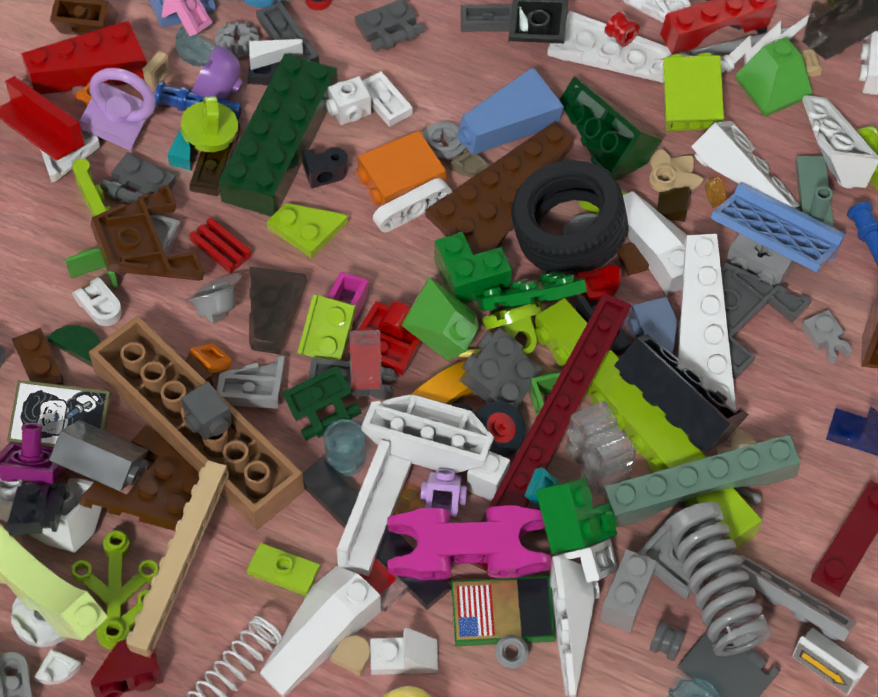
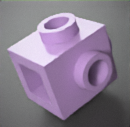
M438 469L436 472H430L428 482H422L420 501H426L425 508L446 509L450 512V517H457L459 505H465L467 486H461L462 475H456L454 471L449 469Z

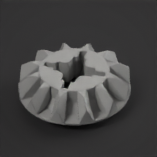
M238 20L235 24L226 22L224 28H218L217 36H215L216 46L224 47L234 54L236 58L250 55L249 41H259L257 28L251 27L249 22L241 24ZM236 34L240 35L238 44L234 40Z
M437 122L430 125L424 131L422 136L438 159L445 158L449 161L451 157L458 158L462 151H466V146L462 145L458 138L459 125L451 122ZM442 136H444L448 143L447 147L441 143Z

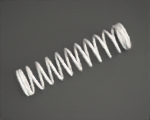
M254 616L249 622L250 631L240 632L241 641L231 642L233 651H224V661H215V671L205 672L207 682L197 681L196 689L198 692L189 691L187 692V697H190V694L206 697L199 688L200 683L209 686L219 697H227L220 689L212 685L208 678L209 673L218 676L231 690L238 691L234 683L221 675L216 664L220 663L227 666L240 680L247 681L246 677L238 669L229 664L225 654L229 653L236 656L246 668L255 671V667L237 653L234 644L238 643L245 646L256 659L264 661L263 656L257 650L246 644L243 634L252 635L263 648L273 651L268 642L254 633L251 625L263 638L274 644H278L282 640L279 631L266 619ZM262 627L270 631L274 635V637L267 633Z

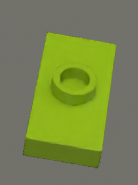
M260 543L247 568V574L307 596L320 571V564Z

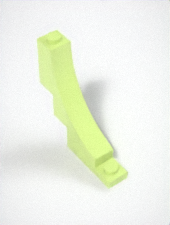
M0 525V583L7 584L27 609L39 611L59 636L77 640H84L108 618L87 591L74 587L55 575L12 536H9V533Z

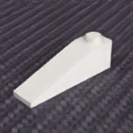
M804 95L802 101L829 170L837 178V182L845 188H866L878 165L877 154L828 98Z
M732 121L715 122L691 146L696 152V159L703 166H709L738 184L743 182L795 209L800 207L782 181L775 176L771 178L768 174L770 172L768 163L752 153L756 149L755 146Z
M632 191L623 195L628 217V238L636 245L648 262L649 270L666 296L682 290L684 248L687 234Z
M557 556L552 559L550 574L552 610L565 697H576L594 600L599 599L598 580L587 583L582 564Z
M335 566L311 587L282 635V640L276 645L262 668L260 675L282 697L286 696L327 660L345 637L355 635L381 612L380 594L358 573Z

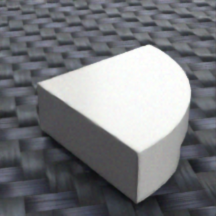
M51 649L34 678L36 682L41 684L62 683L73 677L81 669L82 664L79 660Z

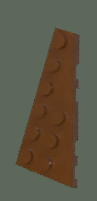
M554 121L453 190L452 193L447 194L425 209V216L446 237L463 232L473 255L500 248L506 235L514 229L511 219V206L515 193L521 187V184L535 171L548 164L562 161L573 147L574 137Z

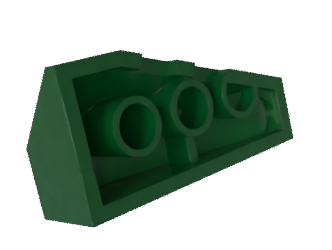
M573 76L559 99L571 123L577 127L581 135L580 141L589 150L592 156L590 158L591 162L604 168L616 181L645 166L662 142V139L645 125L576 76Z

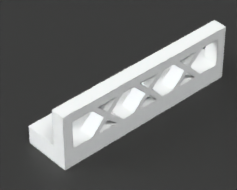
M380 440L337 547L338 567L369 576L387 531V517L393 515L411 469L410 460L390 455V442Z

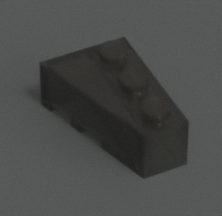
M817 0L812 2L802 42L825 60L836 54H841L849 46L861 42L868 35L878 31V0H827L825 3H820Z

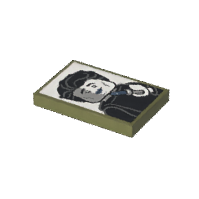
M18 380L7 442L22 443L21 426L26 423H37L43 426L41 446L54 447L60 431L78 420L106 431L112 393L103 390Z

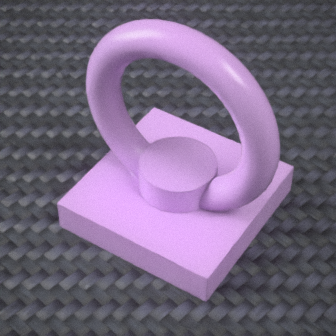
M120 68L102 69L91 78L89 89L92 98L79 121L80 128L131 151L146 119L155 110V95L142 78L130 71ZM106 80L126 82L140 92L144 101L103 82Z

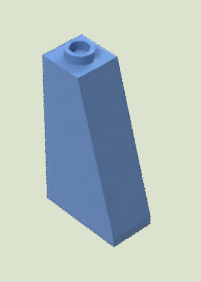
M532 68L464 114L458 130V138L460 143L466 146L469 152L474 155L538 133L554 121L559 124L564 106L535 68Z

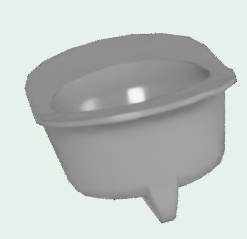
M239 273L219 277L203 285L191 297L185 300L191 301L198 315L203 318L207 317L210 323L213 324L221 321L227 316L228 311L235 307L234 286L240 281L242 276Z

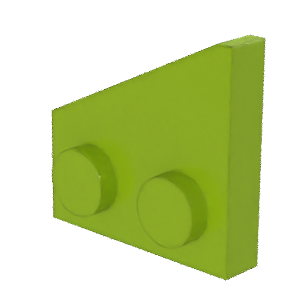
M289 203L284 204L267 220L268 229L311 259L348 224V216L345 214Z

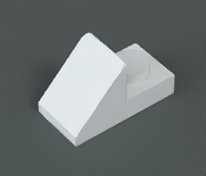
M404 628V638L370 639L371 675L438 673L437 639L409 628Z

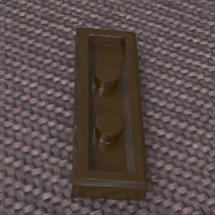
M238 123L237 137L235 141L233 140L229 144V147L217 152L201 151L189 185L191 192L213 196L219 195V179L232 156L240 132V123Z

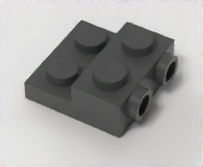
M500 328L493 334L487 331L477 345L481 348L477 355L472 353L463 364L462 369L465 370V373L459 381L488 403L503 401L517 409L530 389L531 379L538 377L543 368L520 352L523 346Z

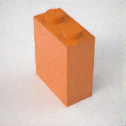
M419 130L357 156L358 168L355 169L357 179L361 185L365 184L367 186L370 199L375 206L379 205L381 207L435 178H442L446 182L445 168Z

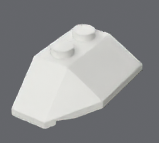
M412 394L391 398L383 402H372L361 426V430L377 445H379L380 440L390 442V455L410 460L412 464L433 470L449 469L454 471L455 474L483 466L494 437L490 432H487L484 425L472 411Z

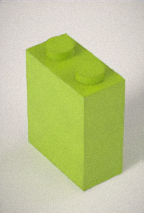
M702 53L697 56L685 57L682 54H674L663 58L665 132L708 130L715 122H723L720 55L713 56L711 53Z

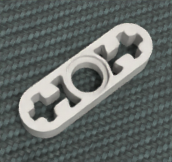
M435 178L378 208L373 215V221L382 232L392 231L424 214L425 209L447 194L452 193V190L442 178Z

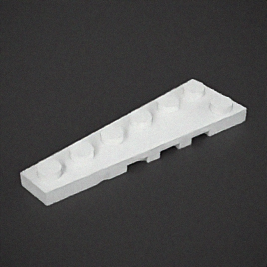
M572 11L567 15L565 43H551L548 47V56L559 58L563 61H572L662 83L663 58L672 55L667 46L640 36H636L628 46L621 47L617 44L615 38H610L604 33L605 23ZM683 52L677 53V54H682V55H684L685 57H690V56H691V55L685 54V53H683Z
M717 234L687 235L685 238L681 318L679 321V347L677 350V358L680 360V364L678 366L681 369L688 368L695 371L702 377L703 386L706 389L713 390L714 392L719 390L728 398L725 401L726 404L736 411Z

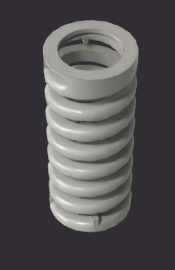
M716 502L700 503L685 508L671 516L666 521L665 527L670 535L671 543L677 547L676 555L678 560L683 563V574L690 579L688 586L690 592L696 595L694 602L696 607L702 611L701 620L704 625L709 627L707 635L709 640L715 643L712 645L715 655H735L762 644L770 638L772 633L764 615H760L762 613L761 605L757 603L746 604L755 597V590L751 587H742L749 581V576L745 571H736L743 562L740 556L730 555L736 549V544L734 540L724 539L730 533V529L727 524L718 523L724 520L720 504ZM694 532L686 538L682 537L685 533ZM700 548L692 554L688 553L690 549ZM706 564L700 569H694L696 565ZM714 579L706 585L701 584L704 580ZM721 595L713 601L707 600L710 596ZM730 610L720 617H714L717 612ZM749 622V623L744 624V625H742V626H740V627H738V628H736V629H734V630H733V628H732L733 626H737V625H740V624ZM724 628H726L728 633H720V632H721Z

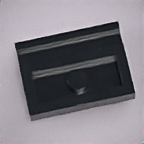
M64 482L59 483L58 487H50V484L38 485L34 483L18 486L7 522L9 536L42 533L43 529L51 528L52 532H57L67 493Z

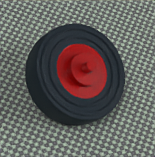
M493 401L483 405L474 413L487 432L494 436L489 451L507 457L521 447L526 437V425L521 413L514 406L503 401Z

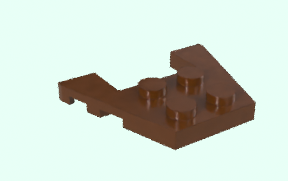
M169 185L159 187L158 192L151 195L145 193L131 204L126 206L121 204L92 217L90 226L108 271L196 281L203 280L205 272L196 252L166 256L150 215L175 212L177 204Z
M145 425L131 440V443L147 449L146 459L154 462L153 465L127 494L94 481L81 496L80 505L90 509L92 504L108 508L107 513L120 516L122 512L140 517L139 522L175 531L178 520H181L184 515V506L192 497V488L199 481V473L154 430Z

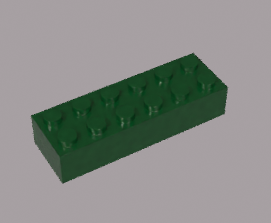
M289 54L283 55L219 179L221 202L271 217L280 209L303 163V151L309 150L328 112L326 107V100L329 99L328 87L338 83L337 68Z

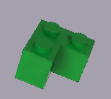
M463 232L435 240L434 261L447 291L462 303L466 304L476 301L475 297L484 295L483 290L500 286L501 290L511 287L512 270L501 247L473 255Z
M585 477L554 483L536 490L552 554L583 549L617 535L616 518L612 513L610 503L592 506V494L587 486Z

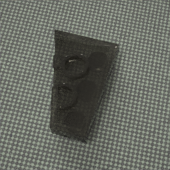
M250 266V347L254 351L281 354L307 284L306 275Z

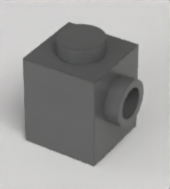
M209 382L181 397L184 414L186 415L184 419L193 433L198 431L205 441L212 436L222 434L232 425L230 408Z

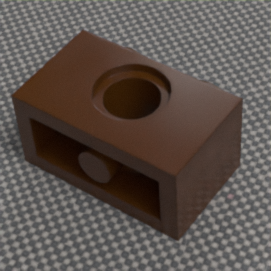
M54 0L50 22L61 34L83 35L115 25L118 13L109 1Z

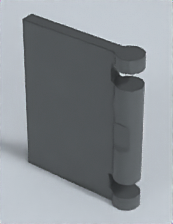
M707 632L678 665V669L714 697H760L781 671L778 667L774 666L768 675L763 673L762 670L767 665L768 660L753 648L730 656L715 655L712 646L715 643L709 640Z

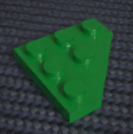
M550 271L540 274V280L529 281V278L511 282V288L501 290L500 286L484 289V295L475 298L478 309L484 311L497 309V304L500 303L502 306L513 307L534 303V298H538V301H552L587 292L585 280L575 278L573 274L565 275L564 272Z

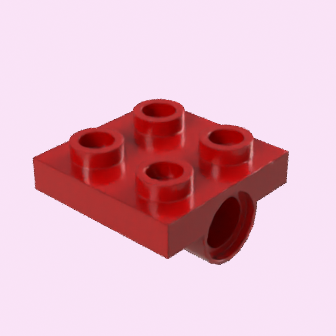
M375 301L350 342L348 353L352 354L351 347L379 346L380 367L392 369L397 374L403 376L422 344L420 339L401 326L410 307L399 301L392 302L390 306Z

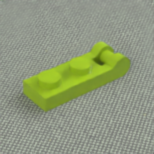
M82 158L74 161L72 167L76 184L91 216L94 217L111 209L110 206L104 207L102 201H105L100 185L94 186L89 161Z

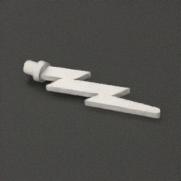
M807 15L782 34L780 21L752 48L750 35L731 54H726L720 58L721 67H723L722 72L733 70L735 64L743 56L744 64L746 65L763 46L785 37L790 40L812 21L814 15Z

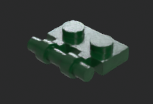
M338 365L282 392L295 421L298 422L308 417L311 423L310 426L300 430L305 441L315 436L320 438L327 434V430L339 424H343V426L352 422V418L362 414L357 402L346 408L342 402V399L352 395V392ZM333 404L336 413L320 420L316 412Z

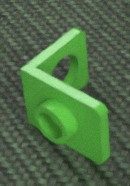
M99 247L82 251L65 259L71 278L105 267L113 288H118L115 272L107 270Z
M548 372L540 377L531 379L529 396L536 417L544 405L541 396L548 395L551 392L560 373Z

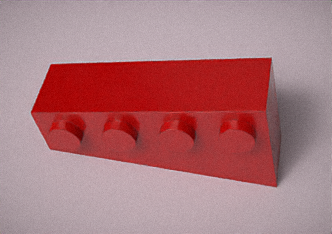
M129 20L21 53L31 87L39 94L72 91L73 87H86L95 73L106 68L124 69L136 74L145 81L143 68L147 65V60ZM106 80L103 82H114L115 86L126 85V82L120 80Z

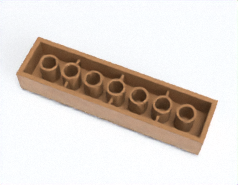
M138 316L89 351L94 372L198 473L202 466L205 467L207 460L227 466L229 476L220 495L256 531L304 492L303 473L220 394L219 396L230 408L232 425L222 434L212 436L206 441L198 431L193 433L184 419L186 415L184 414L181 397L205 384L207 381Z

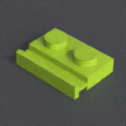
M313 294L297 353L314 358L343 361L357 306Z

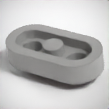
M7 652L0 656V697H33L29 666L24 656L17 652ZM10 670H18L16 675L7 676V673Z

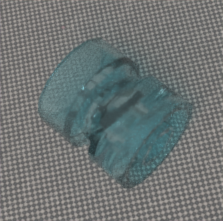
M341 419L327 427L324 433L326 463L339 476L357 474L366 463L365 433L361 430V426L352 420Z

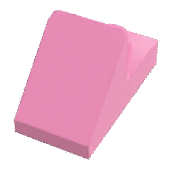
M164 0L162 18L177 12L189 36L199 33L212 24L200 0Z

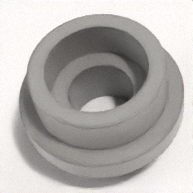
M517 635L504 636L495 647L497 661L506 668H518L528 658V646ZM513 645L518 649V655L515 658H508L506 656L505 649L507 646Z

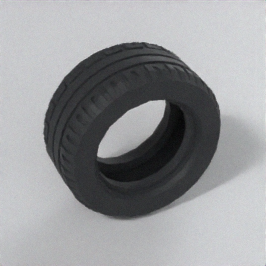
M566 160L551 163L538 169L521 184V187L515 193L511 206V219L521 251L533 265L546 272L557 271V273L564 272L565 275H576L578 272L595 270L615 256L627 235L628 217L621 188L609 172L593 163ZM573 200L587 201L597 206L600 210L598 217L592 225L579 233L566 236L554 235L540 227L541 220L546 213L560 203Z

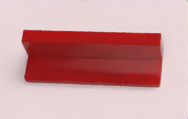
M13 76L5 81L10 101L0 106L1 121L56 161L85 145L79 121L17 77Z

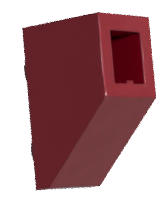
M126 640L117 642L90 681L95 697H120L122 693L133 690L147 691L154 688L156 684L163 683L155 648L149 658L131 652Z

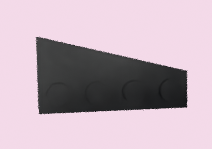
M646 334L637 337L614 364L620 371L619 375L628 384L635 385L643 392V398L649 404L658 406L666 414L665 418L671 425L681 428L687 433L689 441L696 448L704 449L707 452L725 442L749 414L741 408L735 412L726 404L725 401L728 398L719 390L714 392L713 390L706 389L703 386L700 375L688 368L681 369L678 366L680 360L651 336Z

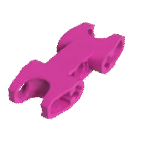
M516 505L495 506L486 510V522L450 523V512L442 508H421L387 517L388 530L390 532L409 535L418 541L417 548L411 554L388 560V572L392 575L419 580H443L451 577V564L488 563V575L495 578H518L551 569V555L526 550L520 543V538L526 532L545 527L541 510Z

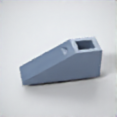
M667 297L632 305L631 316L627 319L630 334L636 336V338L648 334L673 354L677 319Z

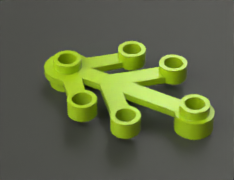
M122 531L109 532L103 539V550L105 555L109 557L108 587L92 573L89 562L79 560L72 566L73 579L78 583H83L107 605L108 618L97 627L96 636L99 644L108 650H112L117 642L127 639L130 632L129 628L135 624L136 615L142 611L144 606L142 600L150 590L142 591L137 598L138 604L122 617L121 606L145 584L152 582L154 575L158 574V565L152 560H145L140 563L138 573L122 586V558L128 554L130 549L129 538ZM115 539L122 541L119 545H112L110 543ZM81 568H84L88 571L84 575H78L76 573V571ZM146 568L154 570L150 575H146L142 571ZM110 629L119 630V633L115 636L107 634Z

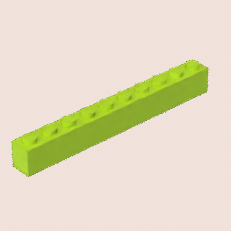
M564 298L536 315L534 330L538 342L550 349L558 365L565 366L587 322ZM610 350L588 391L590 400L598 410L602 409L609 417L612 427L617 432L621 431L628 439L631 449L636 454H641L648 462L651 472L654 473L707 458L689 441L688 436L681 428L674 427L666 420V414L658 406L649 404L643 398V392L635 385L628 384L619 375L620 371L614 366L619 358ZM734 488L708 493L682 502L687 508L706 502L720 504L724 520L718 523H724L729 526L730 533L724 539L734 540L736 549L758 535L762 519Z

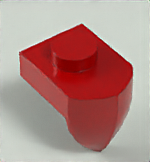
M608 265L603 269L578 272L575 278L584 279L587 292L580 293V296L583 295L588 303L601 299L603 293L613 297L620 287L621 268L615 265Z

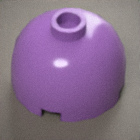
M217 45L210 54L209 61L203 66L197 77L192 92L202 97L216 96L217 99L225 100L230 93L236 96L243 83L239 79L241 67L234 54L224 47Z

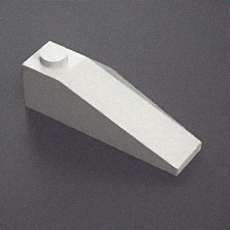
M69 478L68 484H65L67 493L57 532H52L51 528L43 529L42 533L28 535L48 546L75 553L94 535L102 507L93 504L91 509L80 505L81 496L94 482ZM0 479L1 520L8 522L17 487L31 483H23L22 480L7 482ZM59 483L50 484V487L59 486Z

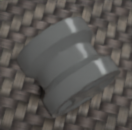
M662 620L653 637L649 651L654 653L662 652L666 654L668 659L675 661L687 631L681 628L675 630L669 626L668 622Z

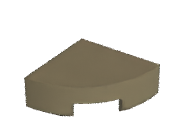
M469 150L450 162L451 170L468 177H474L490 166L478 153L472 155Z

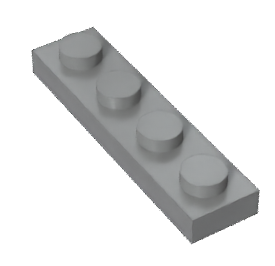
M742 554L740 555L743 563L736 571H745L749 576V581L743 585L744 587H753L763 593V597L768 602L785 606L792 611L791 613L795 618L806 623L810 621L820 627V631L825 636L833 640L840 639L844 642L857 622Z

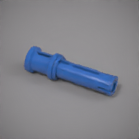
M163 81L158 83L155 91L156 106L160 107L163 104L177 107L178 111L182 112L195 103L203 102L204 98L191 92V89L188 87L177 88L168 86ZM217 99L218 103L232 110L237 120H239L242 111L241 102Z
M865 201L852 206L848 210L847 216L850 220L854 221L858 229V238L866 242L878 266V222L872 213V204Z

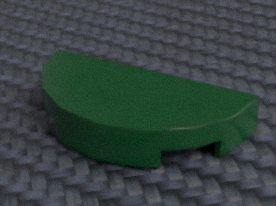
M67 325L56 329L47 336L50 344L93 367L89 351L101 342L98 335L91 329L80 325Z

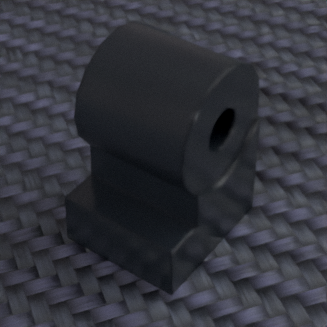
M314 148L303 151V169L311 189L341 181L346 177L348 157L347 153L341 148H329L320 154H316Z

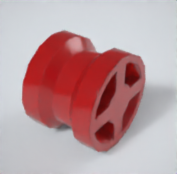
M617 12L606 24L604 33L610 38H615L617 44L621 47H626L635 39L640 26L635 21H629L627 15L623 12Z

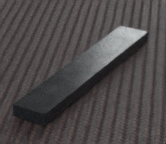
M320 458L303 472L304 489L345 528L359 494ZM387 528L376 560L388 570V560L411 554L415 549L401 535L390 532ZM393 575L426 610L451 590V584L445 579L419 580Z

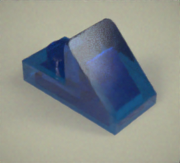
M870 406L865 418L835 408L826 440L878 456V412Z

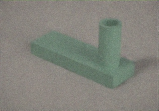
M797 156L795 168L800 211L834 227L831 208L833 192L829 188L827 166L824 157Z

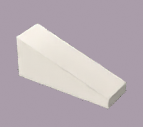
M302 39L249 41L251 70L280 62L284 54L292 56L303 55Z

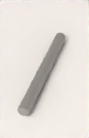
M790 27L781 29V34L788 30ZM768 32L751 36V47ZM748 37L690 50L689 55L697 56L702 53H711L715 56L730 53Z

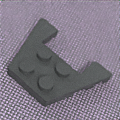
M724 262L721 265L727 330L733 378L737 379L754 362L756 357L733 338L767 304L771 305L793 323L809 307L811 300L803 295L799 298L787 293V289L777 285L773 287L759 281L760 277Z

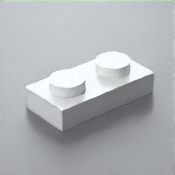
M382 72L362 81L371 96L372 108L389 127L413 115V107Z

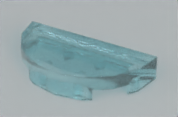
M183 26L176 33L175 46L178 56L184 62L193 66H205L215 47L197 35L189 36Z

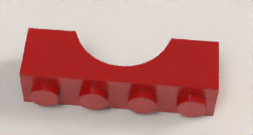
M774 0L706 1L666 13L660 35L671 54L674 55L697 48L707 36L723 27L731 25L741 26L744 33L769 26L777 5Z

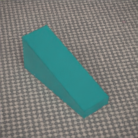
M181 128L167 154L168 161L171 166L191 171L193 145L190 142L188 144L184 140Z

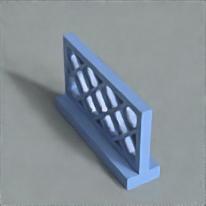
M743 182L737 185L731 197L713 211L710 218L816 273L828 261L832 262L835 259L846 235Z

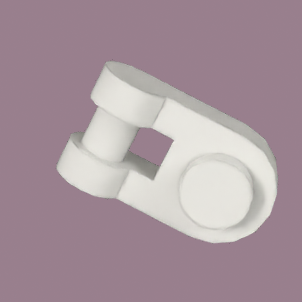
M99 277L90 281L88 287L84 289L79 288L72 292L78 305L83 307L98 325L111 326L120 320L122 316L120 302Z

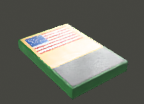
M549 576L451 581L455 646L496 645L501 638L507 635H517L526 643L554 642L555 633Z

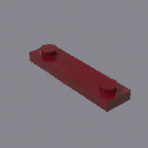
M870 480L810 580L840 597L878 533V483Z

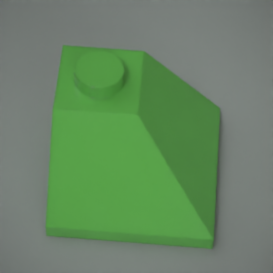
M787 37L763 46L735 75L737 82L764 117L801 102L804 95L812 96L813 94L803 57Z
M432 278L427 279L401 326L447 361L466 352L479 329L477 314Z

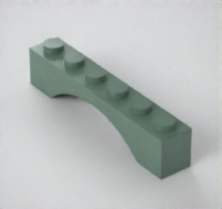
M789 434L605 486L604 500L605 503H610L612 513L616 518V528L646 520L671 506L708 493L742 486L770 485L795 478L798 475L801 462Z

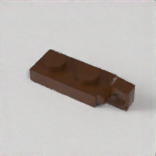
M41 328L12 339L29 381L55 385L64 384L62 374Z

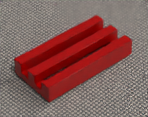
M210 217L206 220L207 224L205 226L201 224L196 233L192 231L189 234L190 241L231 274L252 256L251 250ZM205 236L206 238H208L212 243L216 245L218 249H220L223 253H226L229 257H231L234 260V262H230L214 247L207 243L203 239V237Z

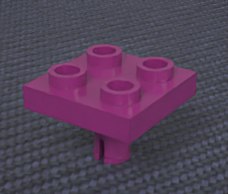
M37 423L23 424L21 426L22 443L9 442L0 452L1 480L7 482L26 480L38 485L53 484L66 468L49 460L54 447L41 446L42 425Z

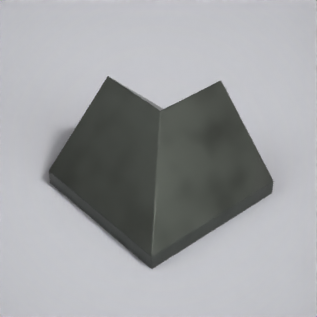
M513 0L509 41L564 44L568 0Z

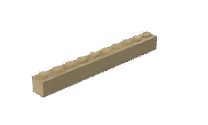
M207 460L205 467L202 466L200 469L199 481L197 484H194L191 491L192 497L184 506V515L176 524L174 538H171L168 542L167 554L161 558L160 570L157 575H154L151 582L152 588L144 597L142 611L136 615L135 627L133 631L128 633L126 643L131 652L151 657L229 476L226 465Z

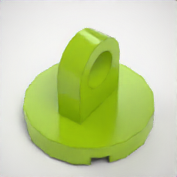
M216 96L204 97L203 102H198L188 107L182 115L181 134L188 144L190 142L192 145H195V149L204 152L221 151L229 147V144L233 140L235 141L237 137L238 120L235 113L227 106L218 103Z
M534 300L532 304L513 306L491 313L489 316L483 317L482 321L485 329L499 327L513 339L518 332H522L527 338V343L520 352L528 355L535 349L537 344L531 316L543 312L540 301Z

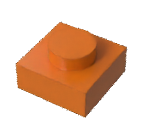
M214 343L191 347L187 357L192 356L210 374L229 370L233 361Z

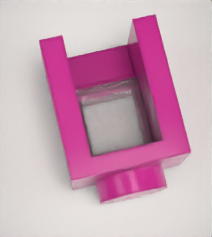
M340 272L327 298L357 306L352 325L355 328L358 316L368 298L369 280L357 275Z

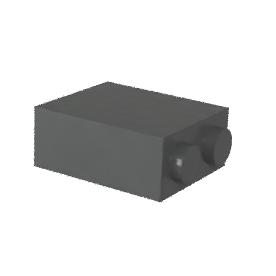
M81 420L60 431L49 459L54 463L118 491L123 490L129 484L133 485L137 478H141L145 474L149 461L145 460L148 453L147 449Z

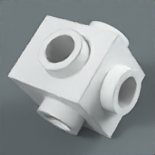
M359 76L328 87L329 99L326 100V107L331 116L335 115L340 125L357 121L371 114V96Z

